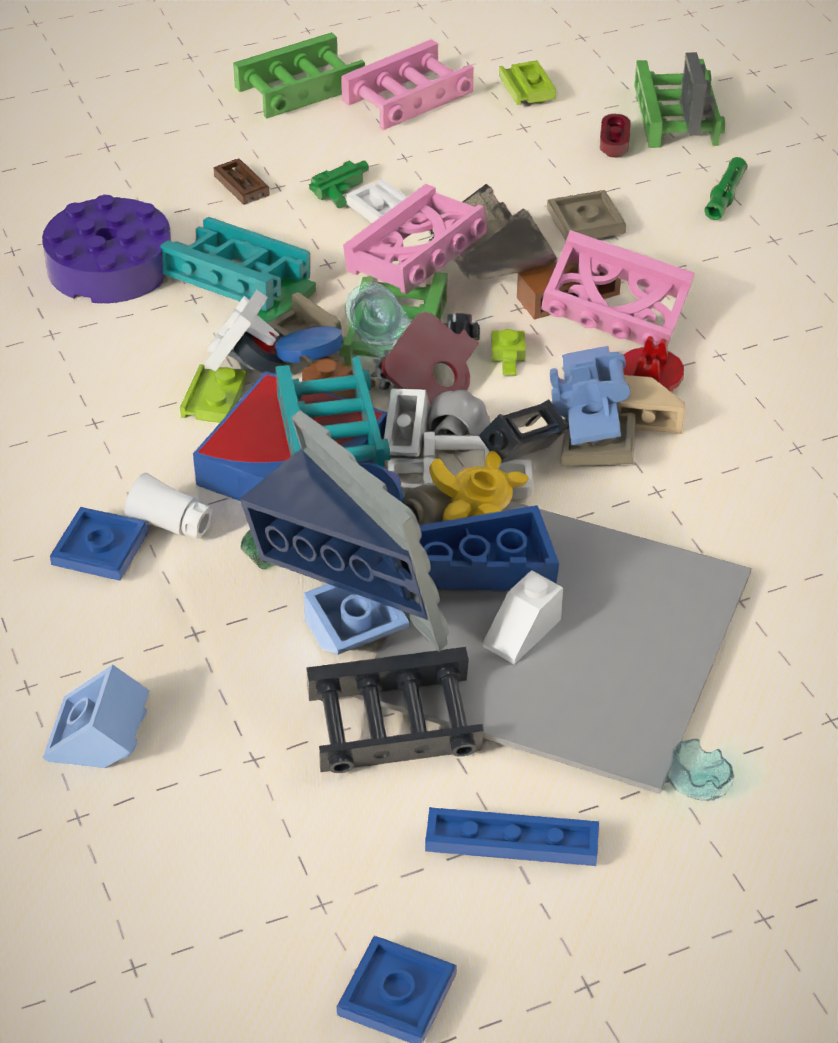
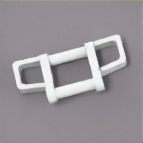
M424 432V458L390 459L388 461V471L395 472L396 474L424 473L423 484L401 483L400 487L404 498L405 494L412 488L433 483L429 467L435 459V450H484V467L485 458L490 451L479 436L435 435V432ZM513 459L501 463L499 469L507 474L518 471L529 477L525 486L513 487L512 499L530 497L532 493L531 462L529 460Z

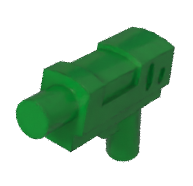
M348 160L342 166L312 176L309 190L318 199L324 200L330 197L337 208H343L347 203L343 194L347 193L349 188L363 182V173L369 171V165L366 160L355 164Z

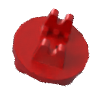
M648 336L644 347L635 348L623 354L626 360V366L623 369L624 375L651 377L672 393L684 379V365L679 357L668 351L666 339H661L659 345H655L654 338Z

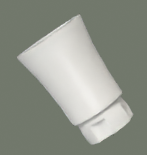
M147 472L142 473L135 480L125 503L126 517L148 521L150 525L169 530L181 536L187 535L194 539H201L203 534L207 532L212 520L213 509L209 505L201 503L197 498L164 484Z

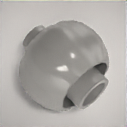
M466 390L440 393L433 400L428 414V431L435 432V435L465 436L469 431L470 436H479L491 423L484 402ZM457 450V451L465 452V451H470V450Z

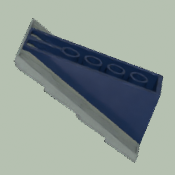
M300 410L291 418L301 449L240 498L260 559L403 611L406 618L440 652L448 644L446 636L449 634L446 619L437 606L440 601L439 593L432 578L428 575V572L431 570L430 561L424 548L419 543L421 530L415 515L409 507L387 492L385 483L361 467L348 450L332 440L330 431Z

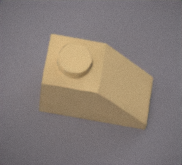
M624 375L625 381L630 387V395L626 400L616 402L618 413H635L636 430L682 434L685 402L651 377Z

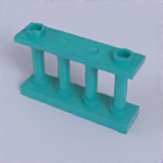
M359 356L352 357L353 375L299 382V378L292 379L289 365L275 367L277 396L291 456L301 449L291 418L300 410L310 418L360 412L363 421L323 427L330 431L331 439L367 435L369 445L345 448L355 457L356 461L373 459L374 464L385 467L384 461L390 460L388 439H381L369 391H371L369 370L362 369ZM352 389L355 390L357 397L305 404L304 401L298 402L301 396Z

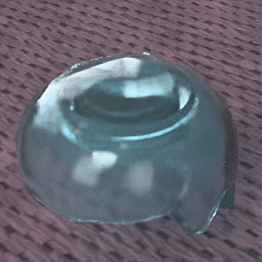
M690 739L679 742L672 750L670 765L671 781L677 791L684 796L694 800L714 801L724 796L733 785V766L722 757L720 749L707 752L702 749L699 739Z

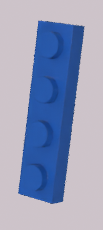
M429 807L425 852L596 866L599 821Z

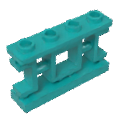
M212 217L205 218L203 220V227L199 226L196 228V241L194 243L186 245L178 241L172 242L168 240L160 245L163 252L164 275L239 302L244 296L250 300L255 291L258 290L268 297L261 307V310L264 311L273 307V296L279 297L281 295V280L288 277L300 282L303 278H310V252L308 250ZM236 259L242 261L243 263H238L232 260Z

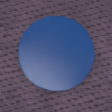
M313 327L302 329L280 338L276 342L278 358L285 362L298 363L300 356H308L309 360L314 361L338 352L344 341L341 330L336 327Z

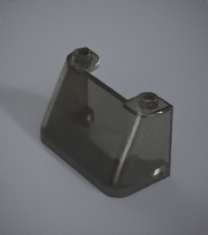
M488 184L483 185L462 201L474 207L477 205L484 206L487 222L486 234L452 259L468 280L473 277L476 281H482L547 268L557 260L554 251L530 213L523 208L512 215L505 203L498 201L494 195V190ZM433 229L428 231L432 237L428 240V242L434 239L435 234Z

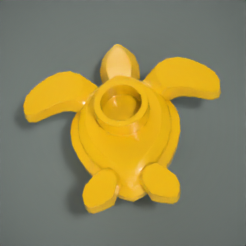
M495 451L488 452L485 458V467L474 466L465 468L456 476L450 473L439 458L434 459L429 467L430 476L435 486L451 497V503L444 510L442 522L503 511L512 499L513 487L525 486L529 477L518 471L507 474L500 470L501 458Z

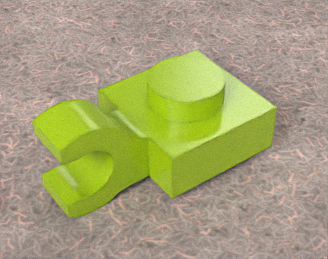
M512 329L491 331L492 361H502L503 375H516V361H525V331H515Z

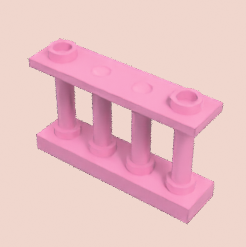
M430 39L342 75V101L348 105L363 99L369 101L380 109V128L385 130L472 93L474 67L468 65L459 70L452 71L438 61V43ZM433 71L441 77L431 81L423 74ZM411 80L418 87L408 90L401 84ZM388 89L396 96L386 100L378 93Z

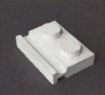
M381 178L378 179V184L376 185L370 183L348 193L347 205L373 223L406 199L407 196Z

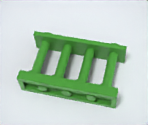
M330 32L233 62L234 86L239 92L256 88L262 94L263 114L267 119L342 95L341 76L364 67L365 61L359 60L346 65L338 57L337 36ZM328 64L334 68L325 72H321L318 69ZM303 72L309 75V77L299 80L293 77V75ZM281 80L284 83L274 88L268 85V83Z
M699 59L701 64H705L704 59ZM636 60L634 88L648 147L660 148L661 137L666 136V133L688 132L684 120L667 121L666 118H662L683 116L680 104L662 105V102H658L680 100L681 89H658V86L682 85L683 73L655 74L654 71H650L647 60ZM705 65V79L710 80V95L714 97L715 109L713 117L701 120V132L709 131L712 145L719 146L720 134L725 133V117L720 116L711 86V70H707Z
M435 272L431 285L426 284L425 287L417 286L408 294L402 293L399 287L385 282H378V279L372 276L362 277L360 299L347 336L343 337L344 344L342 343V347L339 350V356L344 357V363L352 366V357H356V355L383 358L385 357L384 350H391L393 347L361 342L363 335L399 339L407 326L368 322L370 314L413 319L421 312H429L441 321L448 296V273ZM377 295L424 300V304L416 307L375 302Z

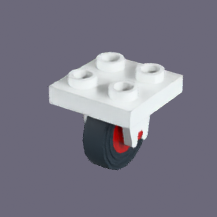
M256 290L250 300L245 296L241 299L233 313L206 350L211 354L204 363L216 372L228 355L252 370L276 374L275 367L288 364V362L278 358L276 342L280 339L278 332L257 315L268 297Z

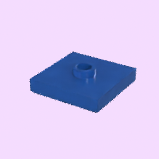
M80 506L50 554L51 565L120 581L149 532L148 521Z
M374 935L336 1006L337 1016L408 1043H424L455 979L457 965Z

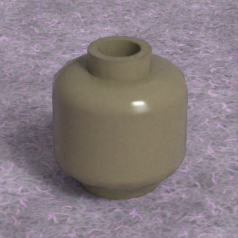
M434 483L412 488L403 498L404 504L411 509L419 526L442 522L444 510L451 503V497L439 490Z

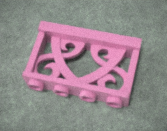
M425 184L343 244L347 272L354 275L362 272L399 287L402 293L408 294L486 234L485 207L481 205L474 207L438 194L435 187ZM433 229L434 239L429 243L403 247V240L411 234ZM393 261H398V262H399V266L393 264L392 262H393Z
M570 230L560 258L544 292L541 309L547 311L552 316L564 317L578 322L586 328H595L610 333L615 338L627 339L642 346H645L648 336L654 338L655 345H659L661 339H666L668 347L695 273ZM569 261L578 264V273L564 274ZM600 272L607 274L604 276H599ZM617 278L628 281L630 291L639 300L627 305L610 307L602 298L595 285L608 284ZM568 282H579L581 284L574 285L568 290V293H576L578 297L561 292L559 288ZM637 285H640V286H643V287H646V288H644L643 291H642V290L639 289V287H638ZM667 295L676 298L672 311L661 303ZM652 308L662 314L665 321L663 326L644 320L651 319L655 323L656 316L651 310Z

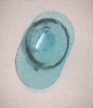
M376 282L363 283L356 286L347 297L345 312L350 325L372 355L379 358L385 357L384 350H391L410 323L404 309L388 288Z

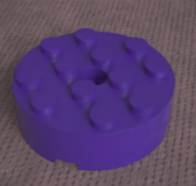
M103 194L96 199L68 204L64 210L56 214L45 226L42 244L48 278L59 292L70 298L75 299L79 295L91 298L92 303H118L144 296L163 283L165 275L163 274V252L160 245L168 240L171 241V231L165 215L151 203Z

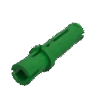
M734 157L730 160L731 162H729L720 182L710 192V200L707 206H705L704 213L711 220L721 219L726 207H729L735 198L734 192L748 168L747 162L741 157Z

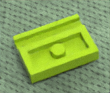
M538 60L511 64V68L505 69L504 66H499V77L516 105H521L523 100H527L528 103H542L546 100L556 99V88Z
M199 364L180 405L181 418H186L187 415H194L196 420L220 423L239 402L247 383V371L219 367L215 372L211 369H205L203 364Z

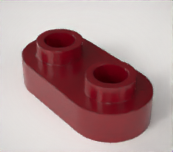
M614 113L604 116L601 120L599 148L609 157H620L629 150L631 121L627 116Z

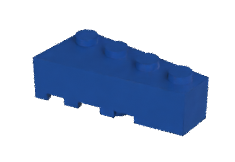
M538 505L419 526L421 530L419 543L424 548L431 566L428 575L432 578L437 589L510 591L531 570L557 583L559 561Z

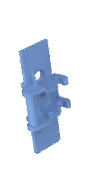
M608 346L562 355L565 379H561L558 376L556 368L550 369V382L553 387L551 396L552 403L560 415L569 419L571 444L582 446L583 443L592 441L599 443L603 439L611 438V440H616V437L621 436L616 402L624 401L630 395V387L625 381L623 370L626 366L624 355L620 352H609Z

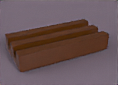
M240 158L213 167L214 177L243 205L249 203L248 198H251L253 201L259 200V194L264 197L270 196L269 186Z

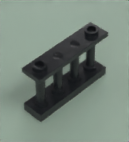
M466 647L444 649L440 652L436 650L306 667L309 701L320 700L323 702L330 743L319 746L320 772L345 773L357 767L452 754L457 757L471 755L475 751H481L484 735L483 724L467 726L458 684L460 681H467L469 658ZM439 684L443 686L451 728L427 731L419 687ZM403 691L410 734L386 736L379 697L380 692ZM360 695L363 696L370 739L346 742L339 698Z

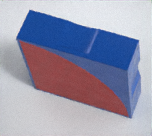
M265 371L194 451L193 462L196 486L240 501L241 497L291 457L277 396L276 374ZM328 392L301 396L298 402L304 401L305 404L347 398ZM373 407L381 439H384L388 412ZM360 412L312 418L321 426L363 421ZM367 435L332 439L344 448L369 445ZM373 459L357 461L358 464L374 463Z

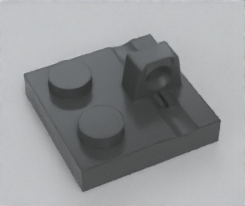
M685 52L680 95V107L689 136L701 135V120L713 117L715 109L714 97L710 95V80L705 79V64L700 63L697 52Z

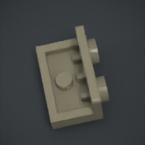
M299 292L292 295V310L268 323L278 332L280 338L290 333L313 327L329 326L342 329L341 322L336 316L328 313ZM300 356L310 364H313L318 361L309 360L308 356Z

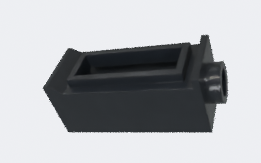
M550 399L539 405L503 416L499 414L480 433L479 437L487 449L495 451L500 456L501 463L548 448L569 426ZM541 416L547 423V426L521 433L518 429L534 425Z

